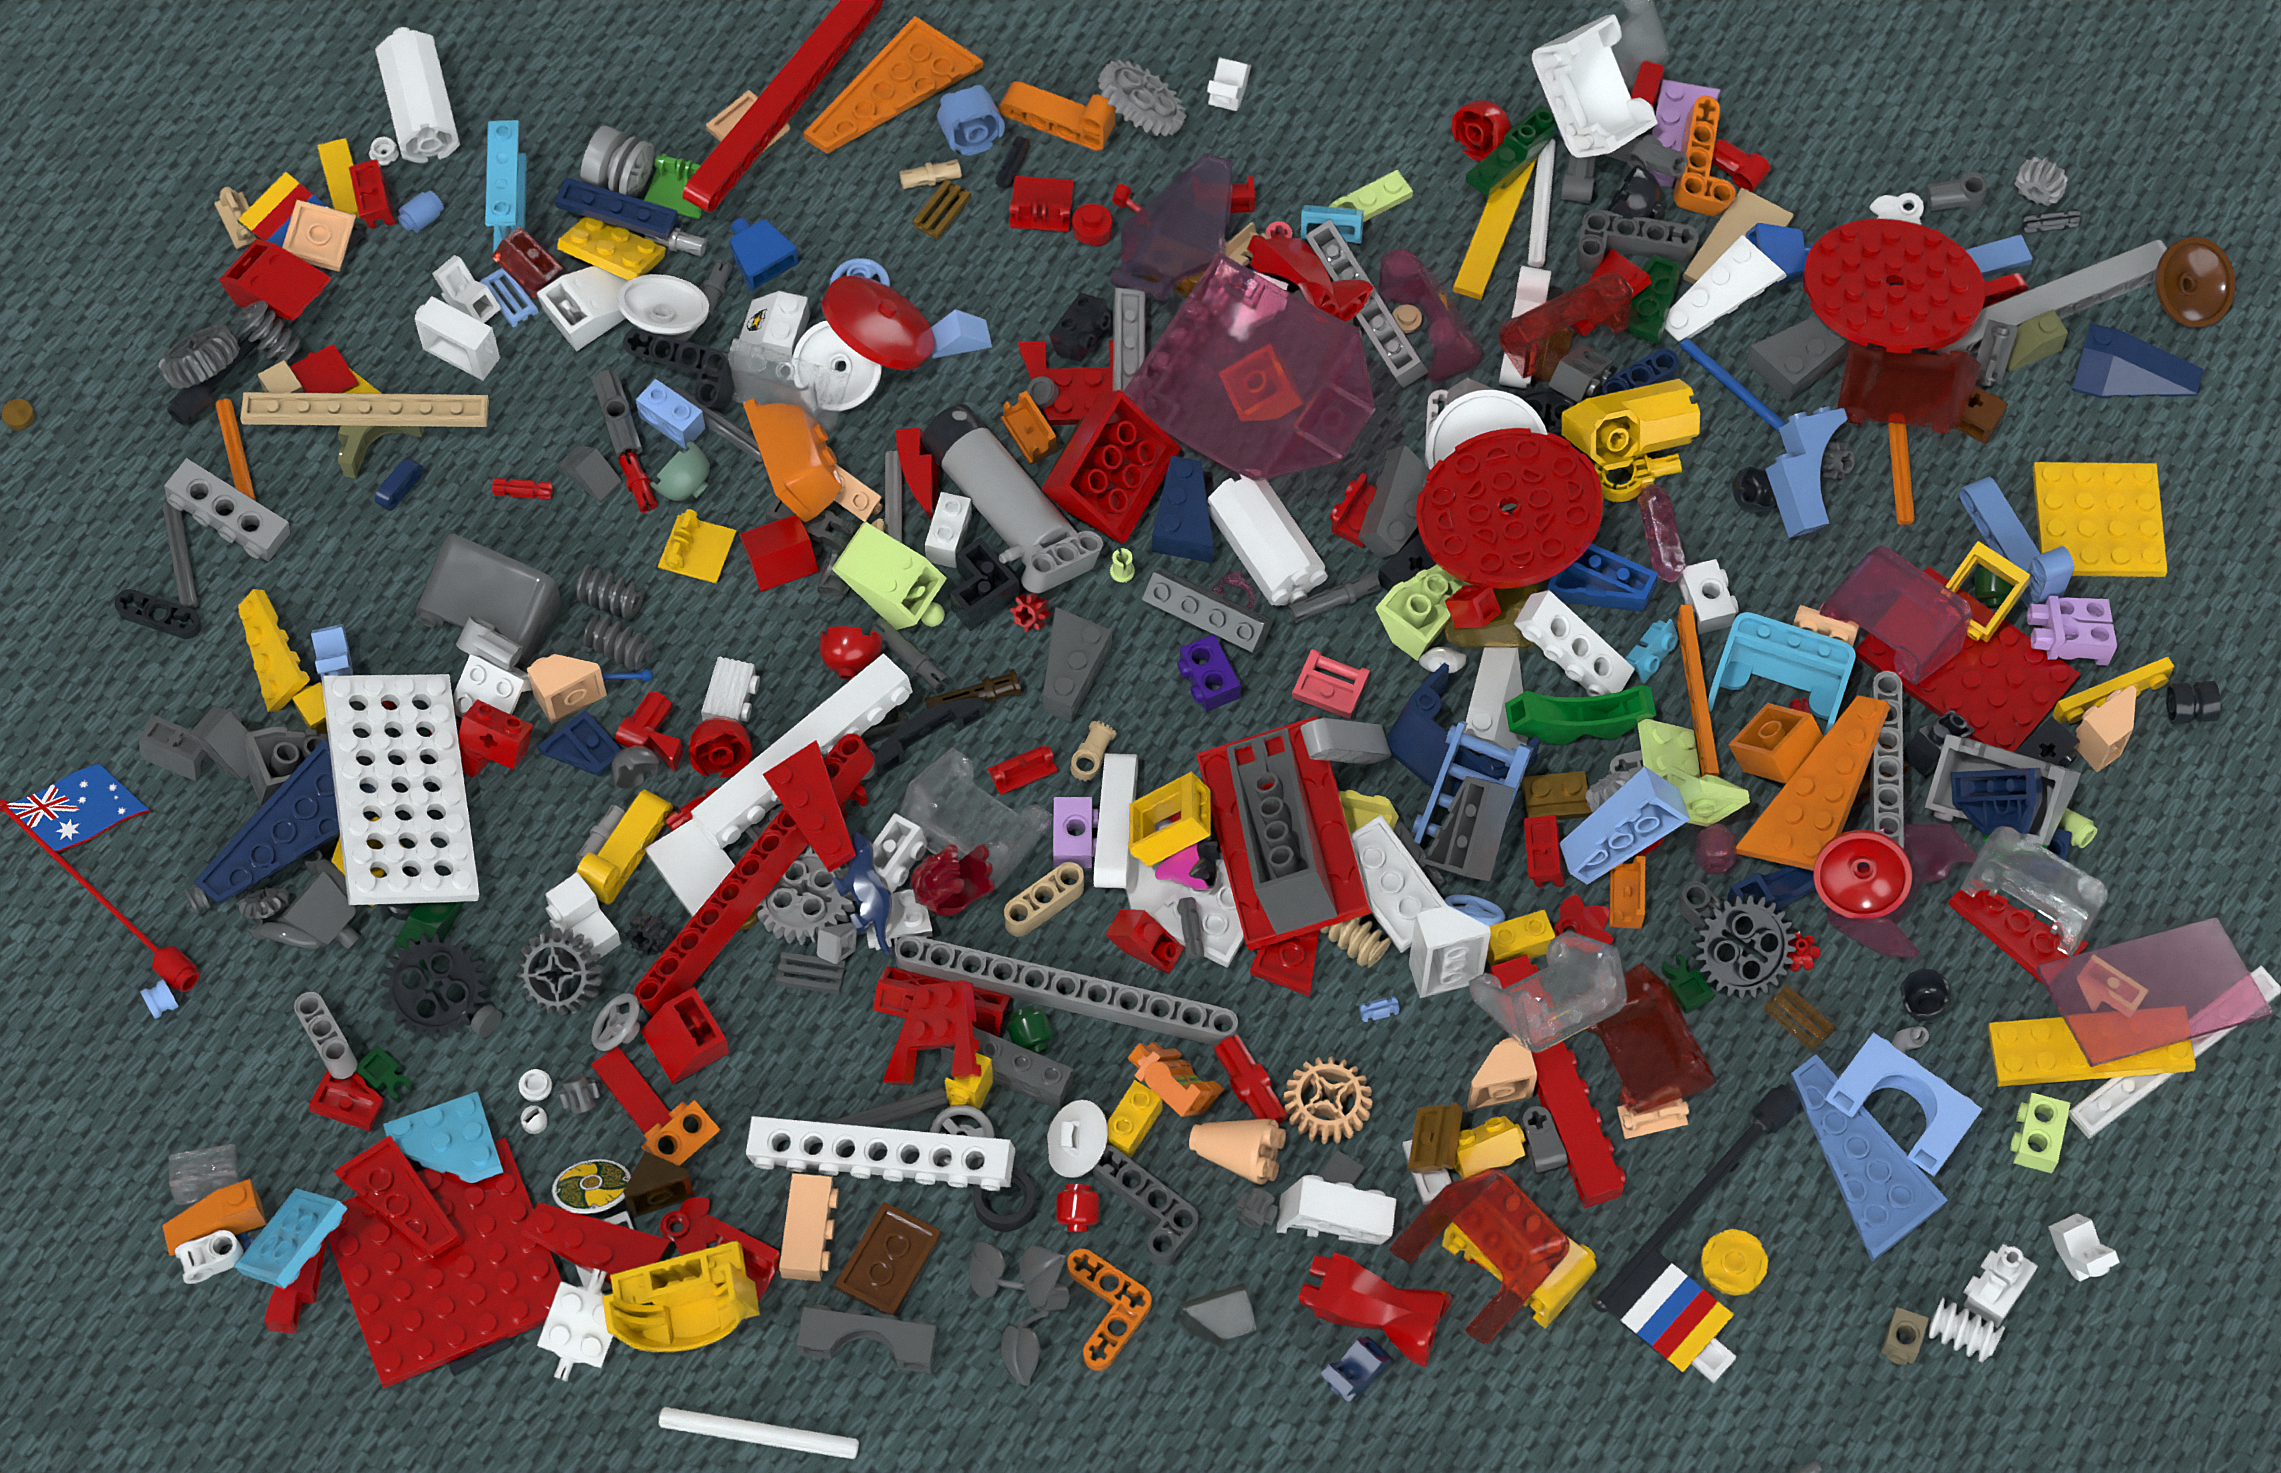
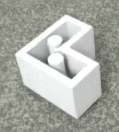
M578 872L545 894L549 905L545 909L551 917L549 922L553 929L559 927L562 933L567 929H573L574 938L579 934H584L582 944L594 943V947L589 950L592 955L599 953L601 958L621 944L618 931L599 909L596 895Z

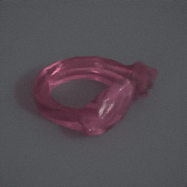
M1242 570L1224 576L1217 585L1211 588V591L1224 596L1221 585L1226 583L1241 587L1248 594L1249 600L1246 607L1252 609L1254 605V590L1242 578Z

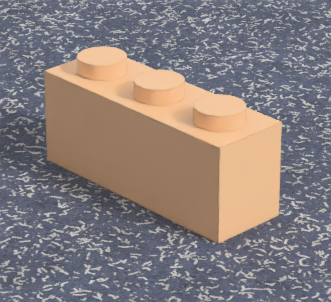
M792 1173L779 1266L781 1278L821 1282L822 1272L829 1270L830 1251H825L827 1240H833L835 1222L830 1220L831 1208L837 1209L839 1189L834 1188L832 1177Z

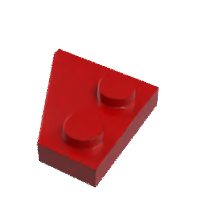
M328 1069L309 1103V1109L312 1113L369 1132L384 1106L383 1098L374 1089L367 1087L365 1080L357 1072L345 1079H337L329 1073Z

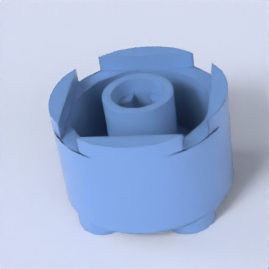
M975 85L956 93H948L941 98L937 120L953 151L958 150L962 155L967 156L974 155L993 146L992 141L997 136L1000 139L1005 129L1004 121L991 95L982 85Z

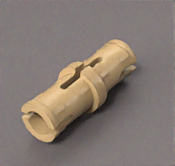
M957 159L939 164H931L929 162L925 163V166L899 171L903 190L928 184L931 187L935 186L937 182H942L946 179L961 178Z

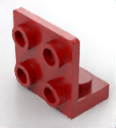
M721 1221L714 1232L717 1241L716 1246L735 1241L741 1244L746 1276L755 1283L759 1303L779 1269L781 1259L779 1251Z

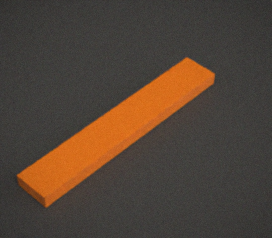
M1685 604L1679 607L1676 622L1701 777L1706 774L1718 777L1719 769L1692 604Z

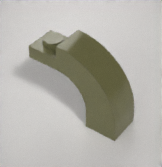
M391 393V394H409V393ZM341 425L338 436L342 447L339 451L338 463L341 464L344 476L356 479L368 447L377 438L389 433H405L422 437L425 426Z

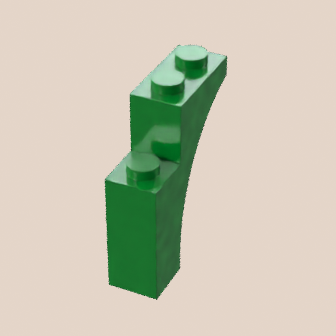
M1645 685L1606 695L1576 698L1553 697L1525 691L1505 703L1510 732L1530 738L1537 736L1541 741L1565 746L1584 734L1606 740H1614L1637 727L1638 723L1642 720L1651 719L1656 716L1651 687Z

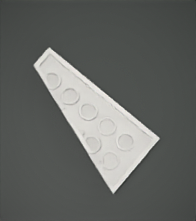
M1221 852L1220 859L1216 860L1217 879L1212 889L1195 890L1184 886L1175 895L1172 894L1165 900L1164 905L1157 911L1149 915L1181 945L1186 947L1178 904L1182 898H1195L1204 956L1228 968L1244 940V935Z

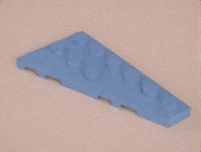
M1815 1054L1794 1070L1790 1075V1079L1871 1262H1874L1943 1208L1948 1200L1917 1165L1907 1158L1908 1155L1863 1106L1860 1107L1853 1118H1850L1825 1100L1838 1078Z

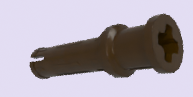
M1010 669L1008 674L994 678L986 676L984 679H981L982 683L925 698L927 709L960 699L981 698L983 702L987 701L988 704H994L997 702V699L1010 695L1022 696L1015 669Z

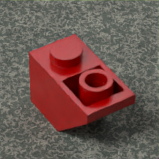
M1120 909L1105 934L1124 953L1166 974H1170L1184 950V947L1145 910Z

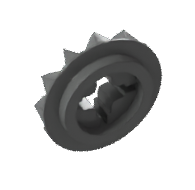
M278 886L256 890L254 893L247 894L239 902V912L243 917L251 919L270 917L283 910L290 902L287 889H282Z

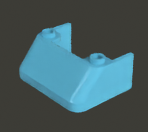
M1741 613L1734 619L1708 698L1709 711H1712L1720 687L1739 690L1746 686L1750 674H1754L1811 692L1809 697L1811 713L1819 718L1828 720L1824 733L1825 736L1835 723L1855 661V651L1850 644L1754 613Z

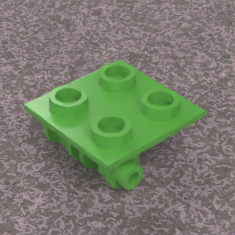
M667 154L657 155L654 165L658 168L644 201L677 210L679 215L700 219L703 209L684 200L682 194L686 183L701 165L694 164L691 160L686 162L683 158H671Z

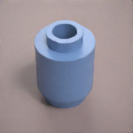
M431 190L426 193L421 192L399 208L400 216L398 220L407 231L413 230L415 233H418L440 216L444 206L438 196Z

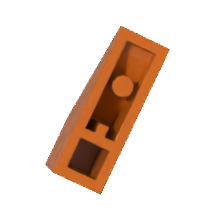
M248 1179L214 1191L165 1223L163 1230L169 1255L173 1256L175 1255V1249L180 1245L206 1237L217 1231L226 1230L237 1235L267 1224L260 1196L251 1180Z

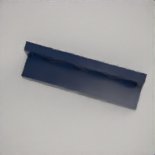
M567 177L555 199L556 208L666 241L672 229L675 227L680 228L677 210Z

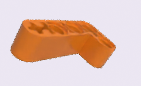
M1014 81L1010 84L999 105L1001 114L1009 119L1095 151L1103 149L1115 126V106L1108 105L1109 99L1102 95L1091 96L1087 106L1023 82Z
M1703 95L1696 99L1686 117L1680 152L1686 153L1688 162L1685 172L1679 178L1676 177L1673 199L1680 208L1718 217L1726 212L1736 193L1734 186L1730 182L1709 176L1720 105L1715 98ZM1695 137L1700 138L1703 142L1698 141ZM1691 163L1696 164L1698 168L1694 167ZM1686 188L1692 190V191L1694 192V194L1688 192V191L1686 190ZM1715 196L1720 197V198L1722 199V201H1720V200H1718L1717 198H1715Z

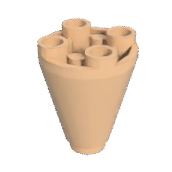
M1273 1119L1208 1122L1202 1125H1194L1190 1134L1189 1146L1191 1150L1196 1151L1198 1155L1255 1184L1261 1185L1265 1184L1267 1180L1275 1181L1278 1175L1279 1164L1276 1162L1278 1149H1281L1285 1143L1286 1132L1284 1129H1279L1278 1123Z

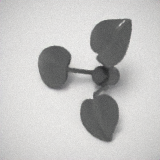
M978 1242L973 1246L969 1262V1278L975 1293L983 1298L992 1297L996 1293L998 1285L1026 1290L1031 1307L1038 1310L1037 1313L1021 1320L1018 1327L1008 1326L1001 1342V1354L1008 1371L1020 1384L1030 1386L1031 1376L1038 1363L1040 1346L1035 1332L1028 1328L1027 1325L1039 1318L1048 1317V1311L1063 1310L1067 1307L1069 1303L1068 1289L1063 1283H1056L1065 1256L1039 1246L1028 1248L1024 1252L1020 1263V1275L1025 1284L1001 1278L1005 1269V1261L1001 1252L990 1243Z

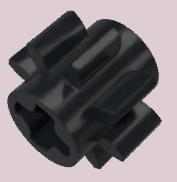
M647 912L642 918L636 915L629 922L631 928L625 933L629 937L632 945L631 948L643 951L644 955H647L652 948L658 951L664 945L662 939L668 934V931L664 930L663 919L651 916L650 912Z

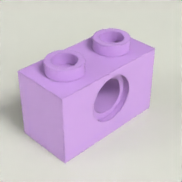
M1054 797V868L1065 862L1076 863L1081 868H1092V857H1095L1097 838H1092V828H1098V809H1092V797ZM1074 829H1078L1084 832L1080 836H1072L1069 834V832Z

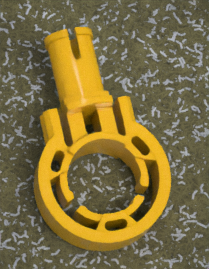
M1646 453L1631 456L1634 460L1629 466L1622 468L1627 469L1632 474V478L1626 484H1618L1617 490H1614L1613 483L1606 479L1609 470H1605L1598 463L1594 466L1600 479L1603 498L1613 502H1625L1634 499L1643 489L1654 487L1653 481L1657 477L1682 473L1678 453L1656 459H1651Z

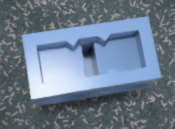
M657 379L636 399L639 417L685 449L688 448L686 444L690 440L694 441L705 429L702 410Z

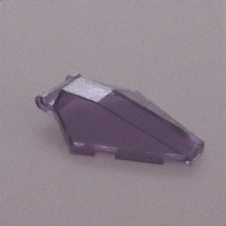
M1205 153L1121 226L1122 263L1111 275V284L1113 286L1133 288L1153 294L1155 299L1165 301L1177 283L1190 275L1195 276L1200 272L1207 271L1225 262L1227 246L1225 230L1226 226L1229 225L1232 197L1230 181L1233 163L1231 160ZM1135 272L1161 281L1155 283L1131 276V274Z

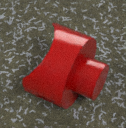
M1090 203L1079 207L1072 218L1073 237L1088 245L1104 246L1112 236L1111 213L1100 204Z

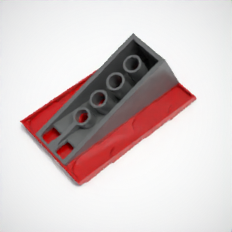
M1317 716L1196 753L1203 783L1210 789L1211 813L1245 943L1249 951L1372 913L1331 761L1310 759L1300 730L1302 725L1317 720Z

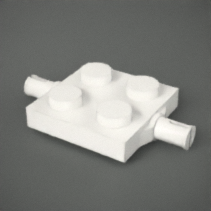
M594 1268L588 1287H576L560 1281L537 1346L551 1350L561 1357L554 1375L558 1379H560L565 1367L561 1379L568 1381L574 1362H585L599 1368L603 1364L613 1335L607 1332L602 1296L605 1295L600 1292L607 1272L601 1270L596 1283L600 1270Z

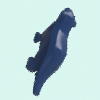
M856 832L852 835V844L856 856L851 859L845 877L843 879L834 877L832 881L841 897L852 891L856 903L860 906V916L857 914L850 915L859 934L866 933L870 926L874 924L879 946L884 955L888 957L891 951L886 942V928L891 915L892 896L875 871L872 843L868 838Z

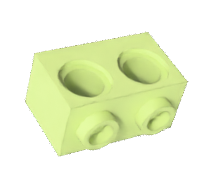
M2031 1093L2027 1103L2021 1102L2016 1121L2022 1122L2020 1133L2014 1132L2010 1151L2016 1152L2013 1163L2053 1173L2059 1160L2070 1107L2069 1102ZM2042 1113L2049 1121L2041 1122L2034 1114ZM2028 1143L2040 1145L2043 1151H2033Z

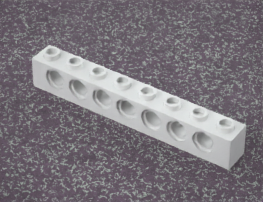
M752 1116L746 1150V1155L752 1163H755L754 1166L761 1169H774V1165L787 1166L786 1169L793 1172H806V1168L819 1169L818 1172L825 1175H838V1171L851 1172V1175L857 1178H870L871 1174L883 1175V1178L889 1181H902L903 1177L915 1178L916 1182L928 1185L935 1184V1180L948 1181V1185L960 1188L967 1187L968 1183L980 1184L981 1188L992 1191L1000 1190V1186L1010 1187L1015 1148L1011 1141L1004 1139ZM781 1141H791L790 1147L786 1151H777V1146ZM813 1144H823L822 1150L818 1154H809V1149ZM845 1147H855V1151L850 1157H841V1152ZM887 1149V1155L884 1159L880 1161L873 1160V1155L877 1150ZM909 1153H920L919 1159L915 1163H905V1158ZM944 1155L952 1156L949 1165L945 1167L937 1166L940 1157ZM974 1159H985L984 1165L980 1169H969L970 1163Z

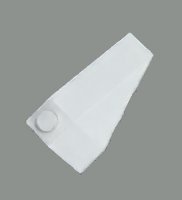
M1492 639L1486 640L1466 719L1468 723L1465 730L1466 734L1507 750H1511V748L1517 750L1519 744L1526 745L1528 740L1526 736L1509 731L1505 709L1506 702L1523 693L1517 645ZM1469 749L1473 753L1482 754L1472 749Z

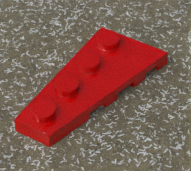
M817 740L762 774L829 873L856 856Z
M1972 879L1953 895L1948 905L2045 987H2048L2089 945V943L2080 938L2076 941L2063 934L2064 930L2054 924L2050 927L2034 918L2035 914L2025 908L2020 910L2008 904V899Z
M1319 930L1300 936H1293V938L1259 948L1250 968V975L1310 997Z
M390 1135L333 1171L338 1179L430 1257L434 1258L461 1240L459 1234Z

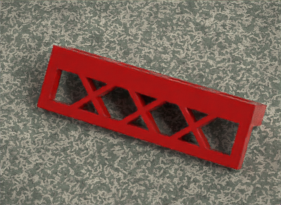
M886 966L877 982L873 1011L906 1018L918 985L952 981ZM973 987L976 1022L972 1023V1026L1000 1037L1004 1014L1010 1004L1011 995Z

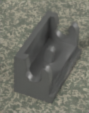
M158 716L152 718L138 737L141 759L196 782L201 775V762L203 761L208 764L210 756L189 734L191 730Z

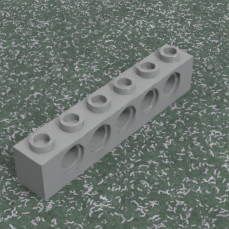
M1331 219L1305 235L1333 281L1365 280L1373 286L1366 304L1356 317L1402 388L1428 373L1427 368Z

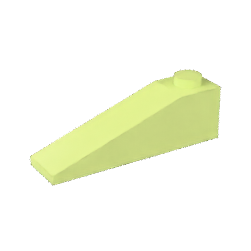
M1435 565L1428 570L1424 569L1418 572L1410 580L1404 583L1402 581L1395 585L1378 604L1376 611L1392 643L1418 661L1420 656L1424 654L1452 619L1445 600L1463 585L1473 584L1459 580L1448 574L1438 565Z

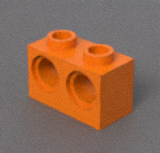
M695 1100L688 1106L683 1101L669 1113L672 1120L664 1127L657 1123L643 1135L648 1141L641 1147L644 1151L680 1166L719 1132L720 1129ZM690 1116L697 1120L699 1124L697 1133H689L684 1129L683 1120L685 1117ZM661 1138H668L673 1142L674 1151L671 1155H665L660 1152L658 1142Z

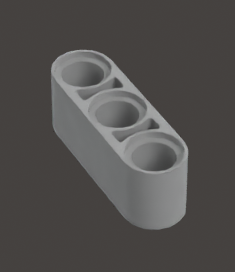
M315 992L301 994L294 1003L295 1012L326 1068L334 1078L345 1079L350 1077L357 1069V1060L322 997Z

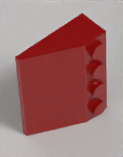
M1121 390L1100 393L1041 490L1065 511L1120 544H1125L1166 475L1171 456H1177L1181 447Z

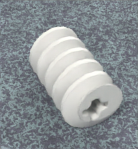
M1942 1298L1929 1326V1338L1933 1339L1941 1332L1942 1344L1945 1345L1953 1338L1954 1350L1957 1351L1966 1344V1355L1970 1357L1978 1350L1979 1362H1983L1989 1356H1992L2005 1327L2002 1326L1996 1332H1993L1994 1322L1991 1320L1982 1327L1981 1315L1977 1314L1969 1321L1968 1309L1965 1308L1957 1315V1304L1952 1302L1944 1309V1298Z

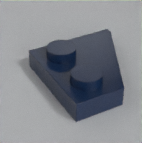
M586 710L537 745L542 755L599 777L611 770L613 757L621 751Z

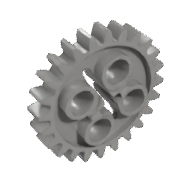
M1120 60L1116 63L1111 61L1109 65H1106L1098 78L1100 82L1098 88L1103 90L1101 95L1109 99L1107 104L1115 106L1117 108L1115 112L1122 113L1125 116V121H1133L1136 128L1140 125L1147 133L1151 129L1156 136L1161 133L1166 137L1168 133L1173 135L1175 131L1177 132L1186 118L1184 114L1186 109L1180 105L1182 100L1174 97L1176 92L1168 90V83H1161L1158 75H1151L1149 69L1143 71L1139 64L1133 67L1129 61H1126L1125 64Z
M808 846L806 852L797 857L756 907L760 922H764L763 924L768 932L773 930L777 939L784 935L787 943H791L794 937H797L800 945L804 944L806 937H810L812 942L816 943L818 931L821 928L838 925L837 922L839 920L848 922L849 919L845 911H855L854 905L851 902L855 901L852 891L841 897L832 881L834 877L839 879L845 877L848 870L847 864L844 863L829 873L819 857L814 853L812 847ZM797 875H802L797 880H791L793 877ZM831 882L829 886L821 887L823 884ZM784 903H790L787 907L780 908ZM814 910H820L815 915H809Z

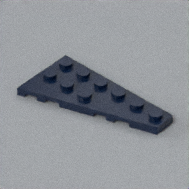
M325 740L315 748L194 880L195 886L218 905L340 836L330 747ZM369 783L360 785V789L365 793L376 792V788ZM367 811L363 813V816L368 820L377 813Z

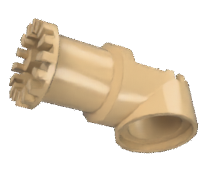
M1092 721L1090 723V732L1085 743L1080 744L1077 752L1072 757L1070 769L1076 779L1090 781L1098 774L1105 759L1104 752L1110 740H1113L1116 736V731L1112 730L1113 728L1109 727L1110 725L1107 724L1105 727V723L1102 722L1101 724L1100 721ZM1081 758H1087L1093 762L1094 768L1086 772L1081 771L1077 767L1076 762Z

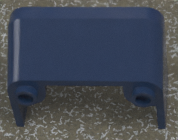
M1445 662L1412 694L1387 735L1391 756L1432 789H1434L1450 744L1445 743L1448 732L1433 721L1441 708L1439 694L1447 686L1449 665ZM1537 736L1527 744V746L1533 747V751L1525 772L1537 760L1540 739ZM1461 745L1453 762L1497 780H1500V778L1506 779L1510 767L1505 766L1506 762L1485 754L1478 758L1469 749ZM1448 775L1442 793L1455 797L1464 780Z

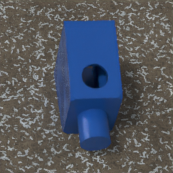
M739 218L731 225V230L735 234L729 240L731 254L750 291L799 264L797 248L768 221L761 220L750 226L745 218Z
M1757 223L1745 233L1746 239L1785 272L1787 277L1772 284L1795 280L1803 274L1807 256L1813 246L1804 245L1803 233L1800 229Z

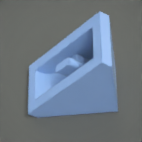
M956 309L931 327L935 341L932 351L933 358L992 347L986 319Z

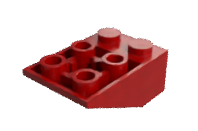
M256 239L220 277L219 282L236 306L246 308L257 301L264 300L267 303L266 310L272 309L275 312V316L294 321L304 312L307 305L316 296L321 294L331 278L279 245Z

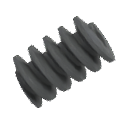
M260 300L238 313L233 319V324L235 325L241 321L244 322L240 332L243 334L251 330L252 334L248 340L253 342L260 339L257 350L261 351L268 348L269 350L265 358L268 360L276 356L277 359L273 364L274 366L283 360L286 362L293 355L300 343V339L297 336H291V329L283 327V320L275 318V312L272 309L266 310L267 303L264 300Z
M587 564L582 570L575 587V595L578 601L581 603L588 602L589 606L594 608L599 606L600 610L604 612L611 611V614L617 617L622 615L623 619L627 621L632 620L642 605L645 589L642 588L639 592H636L637 583L634 581L625 588L626 581L624 577H620L615 584L613 583L614 574L611 572L605 579H602L603 569L598 568L594 575H592V565Z
M599 614L594 616L585 630L583 636L584 646L588 648L593 647L595 652L599 654L604 653L606 658L614 659L615 663L619 665L624 664L626 669L630 671H640L651 656L654 639L650 637L645 643H642L644 633L639 631L632 637L633 627L628 626L622 632V621L618 620L611 626L613 616L608 614L603 620H600Z

